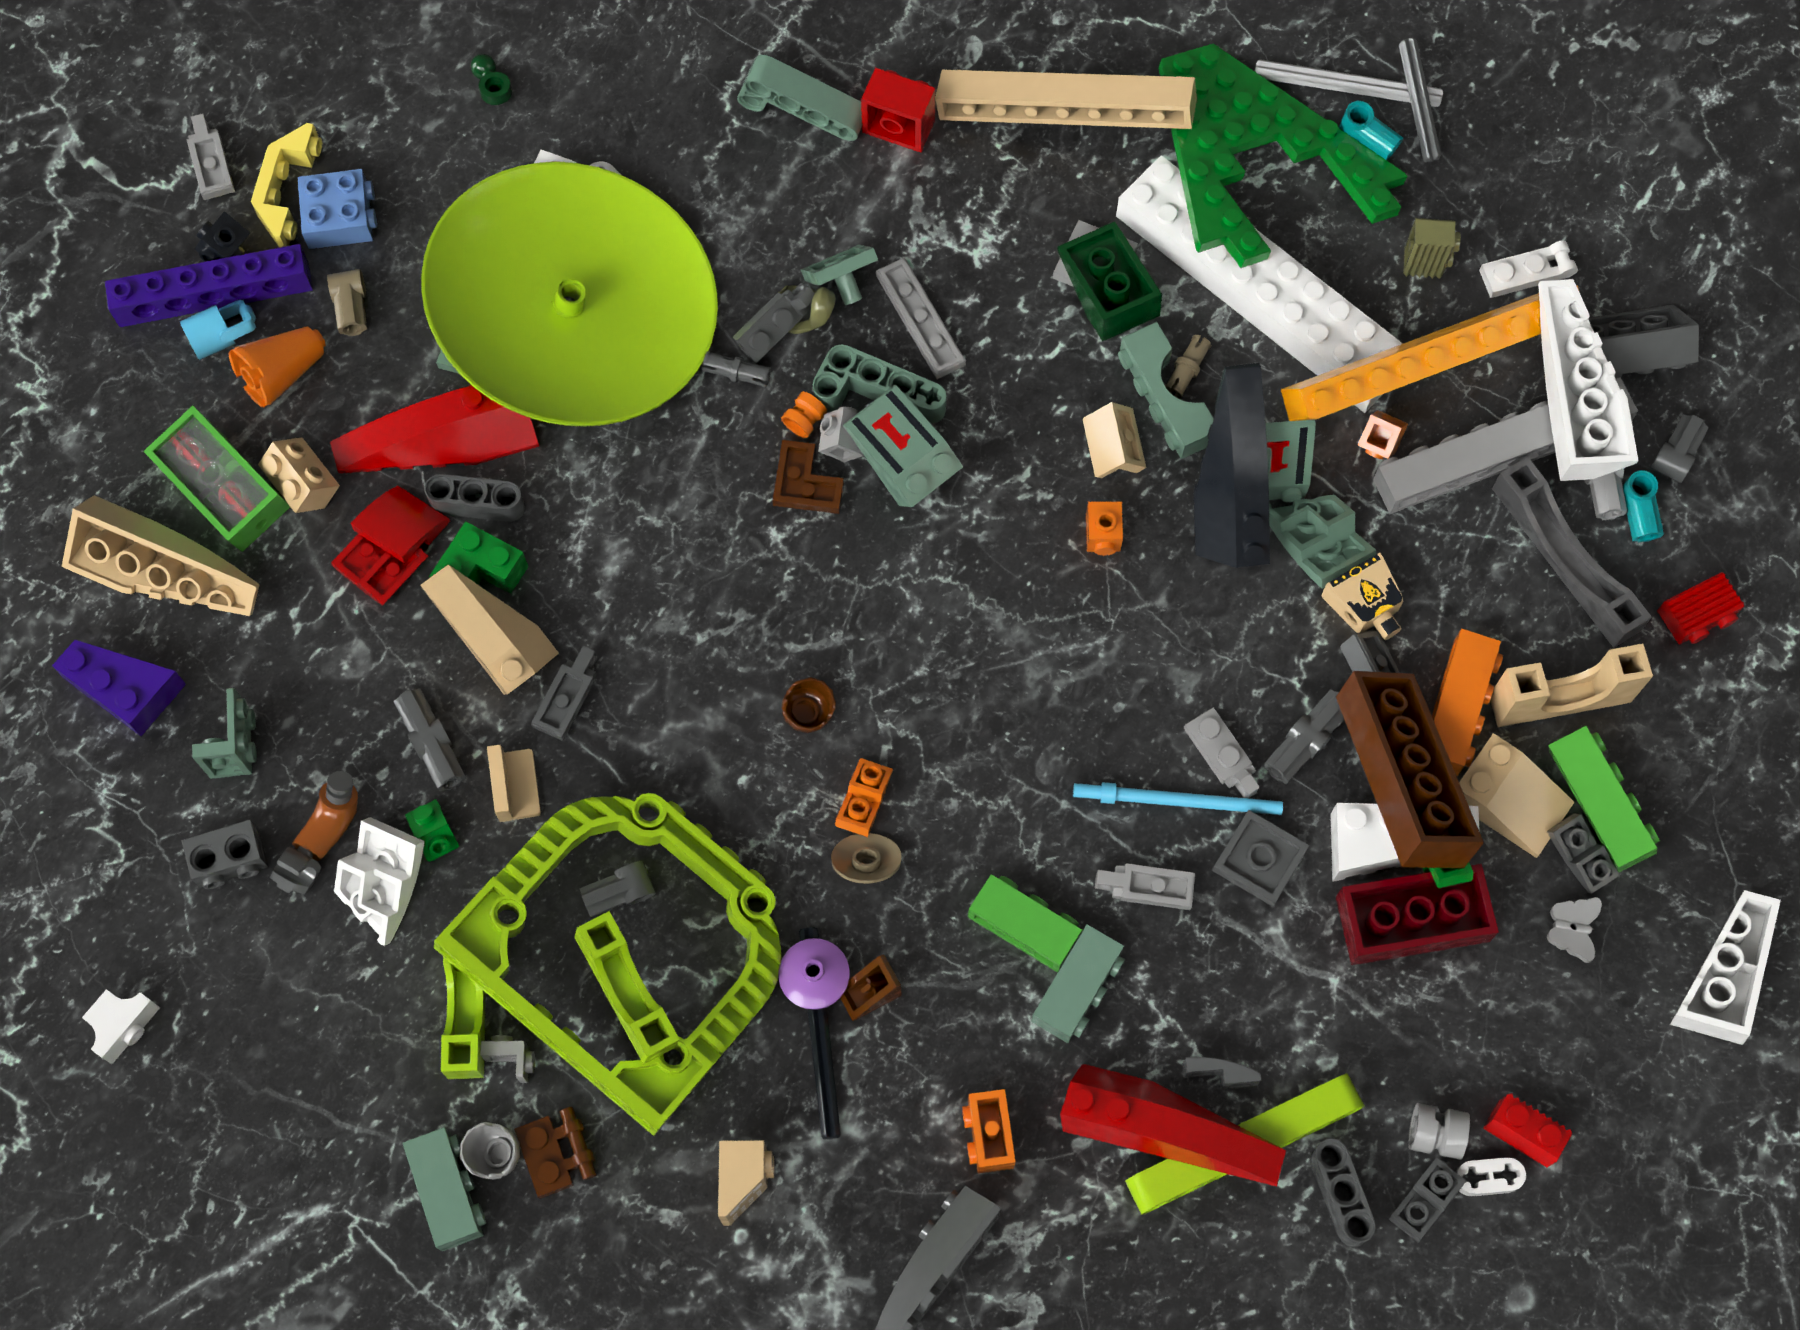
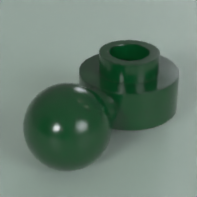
M479 54L474 57L471 62V71L475 77L480 79L479 90L482 99L490 105H500L507 102L512 95V87L508 76L501 72H495L496 63L491 56Z

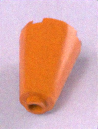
M306 326L236 346L228 354L236 377L242 375L247 383L243 387L246 393L260 407L271 405L324 355L323 347L326 346V343L318 330H312Z

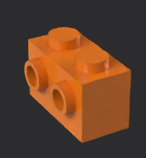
M1005 1089L969 1094L968 1106H962L964 1127L972 1128L973 1142L967 1143L970 1165L977 1164L978 1174L1014 1169L1016 1161Z

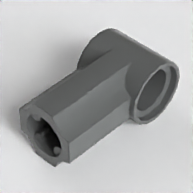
M1683 414L1668 442L1665 441L1651 468L1682 483L1696 459L1694 454L1709 428L1705 425L1704 420L1695 415Z
M637 861L617 869L614 875L579 888L591 918L624 904L629 906L640 903L656 895L644 861Z

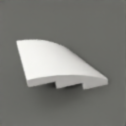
M370 817L361 821L357 853L338 860L334 892L345 904L351 907L353 914L360 922L367 921L379 935L377 941L385 946L391 943L409 904L417 880L425 841Z

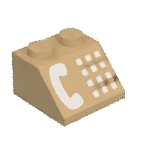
M764 1140L719 1141L718 1217L723 1226H731L767 1189V1179L774 1178V1156L772 1151H767Z

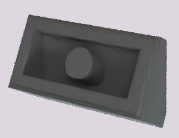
M1378 630L1354 634L1340 646L1352 672L1400 673Z

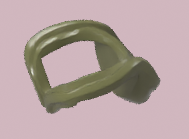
M787 285L778 293L782 294L787 289L792 292L797 286ZM820 287L816 291L812 289L815 294L812 299L810 318L806 321L798 322L788 333L801 334L822 327L829 319L836 300L834 292L826 287Z

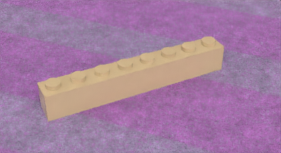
M942 70L935 101L939 119L948 121L1192 129L1197 96L1195 77Z

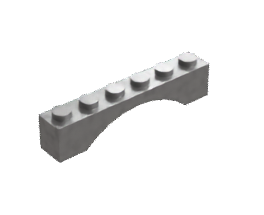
M1527 456L1501 472L1492 490L1612 647H1617L1641 632L1652 616L1635 594L1610 576L1581 545L1561 514L1548 482Z

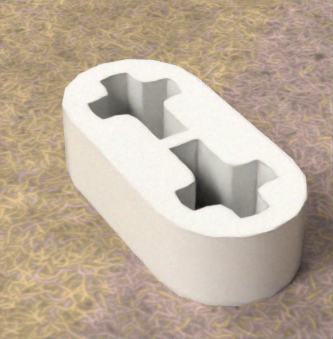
M1514 1158L1468 1161L1459 1166L1455 1171L1462 1178L1468 1173L1469 1169H1472L1473 1175L1486 1176V1180L1477 1182L1474 1186L1475 1188H1471L1470 1182H1466L1459 1191L1466 1196L1514 1192L1526 1180L1524 1166ZM1505 1166H1508L1509 1172L1516 1173V1178L1511 1180V1185H1508L1506 1179H1494L1493 1174L1502 1172Z

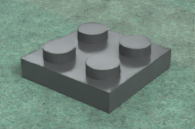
M1248 810L1212 871L1273 907L1310 845Z

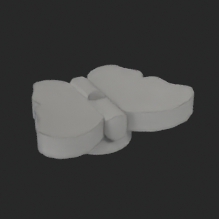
M1594 897L1588 900L1579 899L1575 903L1570 900L1556 903L1550 910V915L1555 922L1553 923V928L1547 934L1549 943L1555 945L1560 950H1567L1570 955L1578 957L1585 963H1590L1595 958V948L1589 937V934L1592 932V927L1589 924L1601 912V900L1598 897Z

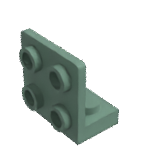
M228 688L226 690L228 741L221 738L205 739L201 744H192V758L210 779L252 774V763L257 760L256 746L254 742H251V730L256 728L255 713L253 709L247 706L245 698H241L235 688Z

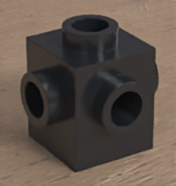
M224 211L214 224L207 221L196 236L200 241L195 250L204 262L242 255L245 250L240 246L251 232Z

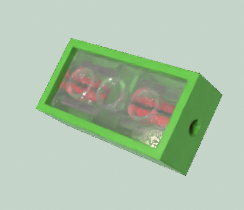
M193 405L143 451L226 540L241 552L248 548L290 508L279 492L212 422Z

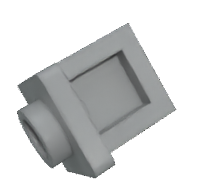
M507 1035L491 1036V1041H481L480 1056L485 1062H516V1078L520 1083H528V1073H534L535 1054L534 1051H529V1046L525 1041H513V1037Z

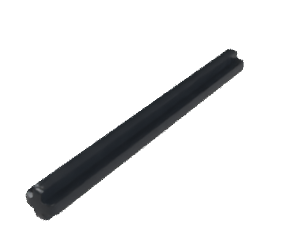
M806 927L799 931L800 941L813 938L819 939L816 927ZM812 965L808 967L806 974L810 977H815L819 974L820 968ZM827 1007L816 1010L808 1009L821 1137L827 1140L840 1137L841 1132Z

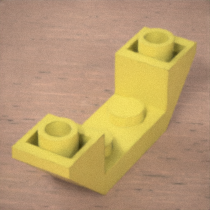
M306 123L268 145L251 199L259 219L279 248L289 246L290 241L294 240L297 234V222L294 221L289 208L279 206L281 200L280 187L282 181L288 177L289 164L312 168L315 157H319L322 150V139L318 136L314 124Z

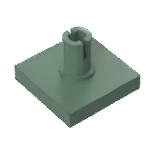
M858 244L800 270L805 282L818 286L834 279L844 305H849L862 299L852 271L873 263L878 258L873 247Z

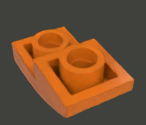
M860 758L850 780L846 797L836 817L835 826L868 837L893 769Z

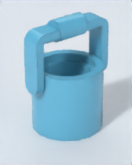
M237 300L219 309L216 305L180 321V324L199 360H202L236 344L235 339L254 331L256 328L254 323L256 316L249 305H245L243 300ZM240 314L243 321L228 328L224 320Z

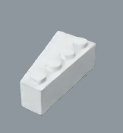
M1337 803L1330 814L1332 882L1359 874L1375 873L1377 870L1395 866L1396 868L1402 867L1377 804ZM1469 806L1479 829L1478 806Z
M1744 890L1670 1025L1737 1044H1744L1751 1033L1781 900Z

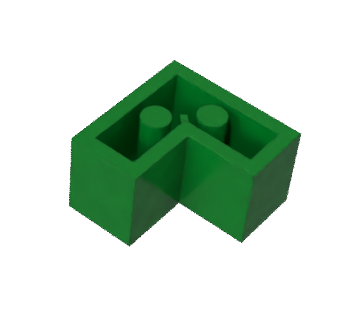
M465 521L429 575V578L445 566L450 565L478 585L484 579L511 594L529 566L521 550Z

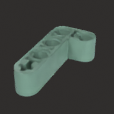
M758 55L755 58L737 96L738 102L746 109L759 112L764 109L768 102L843 140L855 141L862 128L861 101L767 55Z
M836 345L829 350L812 384L813 396L824 404L827 413L837 410L842 405L849 390L875 400L894 385L905 387L909 390L904 393L905 396L930 423L939 422L946 413L947 396L945 389L941 385L848 345ZM839 362H846L849 364V366L845 368H838L835 366V364ZM871 374L879 377L874 381L865 379L867 375ZM824 389L835 391L832 395H823L820 392Z

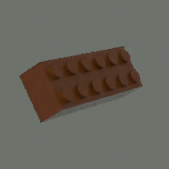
M1353 671L1336 696V699L1401 866L1465 868L1484 841L1415 675L1410 673Z

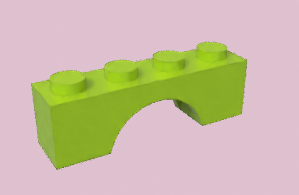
M610 911L577 927L575 939L643 1065L676 1048L680 1039L663 1008L652 998L641 980L630 956L627 942Z
M443 956L447 984V1018L445 1030L441 1037V1072L447 1079L484 1078V1059L480 1056L481 1041H485V991Z

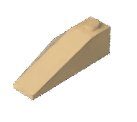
M450 565L445 566L420 585L504 695L512 692L559 654L538 625Z

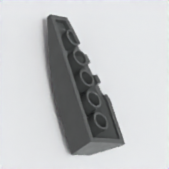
M964 1186L960 1193L954 1189L941 1206L945 1210L941 1218L937 1222L931 1219L920 1232L919 1237L923 1241L900 1275L875 1330H914L999 1219L1001 1208L967 1186Z

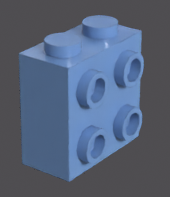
M362 169L297 177L301 230L309 249L373 241L372 229L377 228L375 210L370 209V200L375 199L372 181H366Z

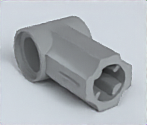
M1624 468L1595 479L1584 480L1587 485L1590 484L1596 518L1613 520L1626 514L1627 507L1622 486Z

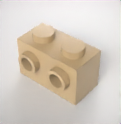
M303 438L273 441L258 464L295 513L324 509L340 486Z

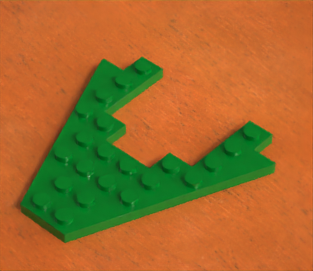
M1209 44L1161 59L1158 67L1160 76L1195 77L1197 102L1192 129L1171 128L1194 244L1198 253L1224 245L1240 268L1268 260L1271 253L1270 248L1224 186L1241 181L1246 172L1234 157V154L1275 141L1279 143L1293 163L1320 155L1371 224L1398 215L1401 205L1389 189L1403 185L1407 178L1406 173L1339 129L1334 121L1326 120L1215 44Z

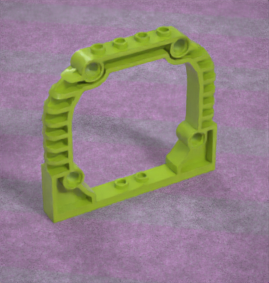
M653 793L642 794L635 801L619 796L589 797L567 805L550 817L496 877L493 876L434 940V949L655 1136L770 998L778 981L779 965H781L779 934L773 919L770 917L775 908L776 900L774 893L765 885V878L754 869L748 871L738 862L739 857L734 851L726 846L721 848L711 839L712 834L701 824L697 823L694 825L685 818L686 813L675 802H666L662 797ZM644 808H650L655 811L658 818L653 821H646L642 819L639 811ZM618 830L628 840L637 845L652 846L661 844L727 900L726 913L730 924L747 939L745 967L738 980L686 1039L679 1037L680 1040L676 1048H674L682 1056V1062L678 1065L668 1064L664 1060L663 1055L644 1065L641 1060L620 1061L610 1072L579 1045L581 1040L573 1031L567 1027L561 1030L551 1021L553 1016L545 1007L539 1003L533 1006L503 980L509 971L508 938L516 937L525 927L527 914L525 901L569 852L590 836ZM752 898L759 899L764 904L765 910L759 913L754 912L748 907L747 901ZM503 910H512L517 914L518 919L512 924H504L499 920L498 915Z

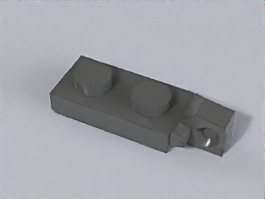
M800 283L792 292L787 289L782 294L777 293L733 336L734 341L752 362L757 363L802 319L807 312L804 308L812 302L815 293L809 286Z
M582 646L575 662L568 659L565 665H561L532 720L531 725L533 728L564 741L597 674L596 671L592 670L598 658L594 650Z

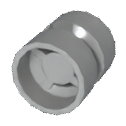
M1417 1103L1414 1107L1410 1123L1409 1149L1428 1154L1437 1149L1440 1156L1459 1160L1463 1159L1469 1138L1470 1114L1453 1109H1447L1444 1113H1440L1437 1106Z

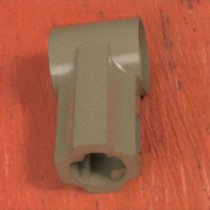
M361 269L327 274L328 288L335 306L339 333L348 336L361 335L363 331L367 330L363 298H366V288Z

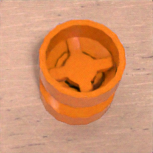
M802 391L795 399L796 405L788 409L781 417V420L793 433L802 438H807L814 430V423L822 420L824 414L827 413V409L815 396Z

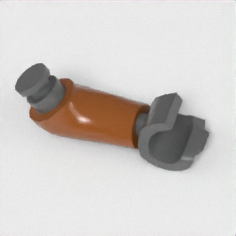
M336 771L329 775L327 782L322 785L319 791L318 803L313 814L292 842L295 848L287 847L278 859L270 878L283 891L287 893L294 891L305 895L310 890L320 873L321 866L318 861L338 842L356 815L358 792L355 786H353V778L349 773Z

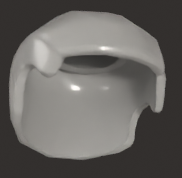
M479 1123L466 1132L460 1143V1159L471 1174L481 1178L494 1180L507 1176L515 1169L520 1158V1142L511 1129L500 1124Z

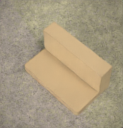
M1111 402L1083 418L1095 477L1103 478L1118 469L1138 473L1146 468L1133 408Z
M501 744L487 746L494 810L499 821L505 822L540 816L541 808L532 749L504 752Z

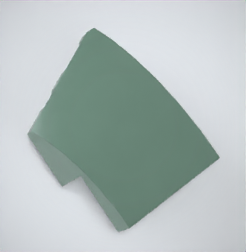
M1334 494L1319 496L1315 499L1294 500L1291 506L1272 508L1271 504H1269V526L1296 563L1322 589L1325 588L1328 582L1376 555V549L1355 532V511Z

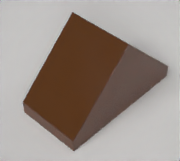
M879 955L849 979L847 989L840 999L852 1021L901 996V984L885 955Z

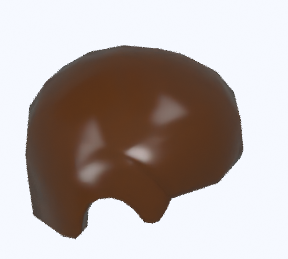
M812 677L798 680L790 686L782 700V715L785 722L796 731L811 733L821 730L830 721L836 709L833 690L823 680Z

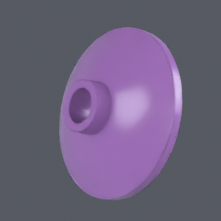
M813 938L800 941L788 949L781 960V965H779L778 978L783 993L792 1003L804 1009L816 1010L826 1008L842 997L849 983L850 969L844 953L836 945L824 939ZM812 965L820 968L819 974L815 977H810L806 974L808 967Z

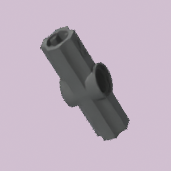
M419 688L415 690L410 689L400 694L393 702L409 731L407 735L420 760H424L434 784L439 791L451 790L459 786L466 779V776L451 749L453 745L439 718H435L424 693Z
M1330 689L1308 715L1304 714L1294 724L1286 735V740L1267 759L1264 767L1278 782L1287 785L1310 758L1313 760L1332 738L1331 734L1344 721L1336 699L1339 692Z

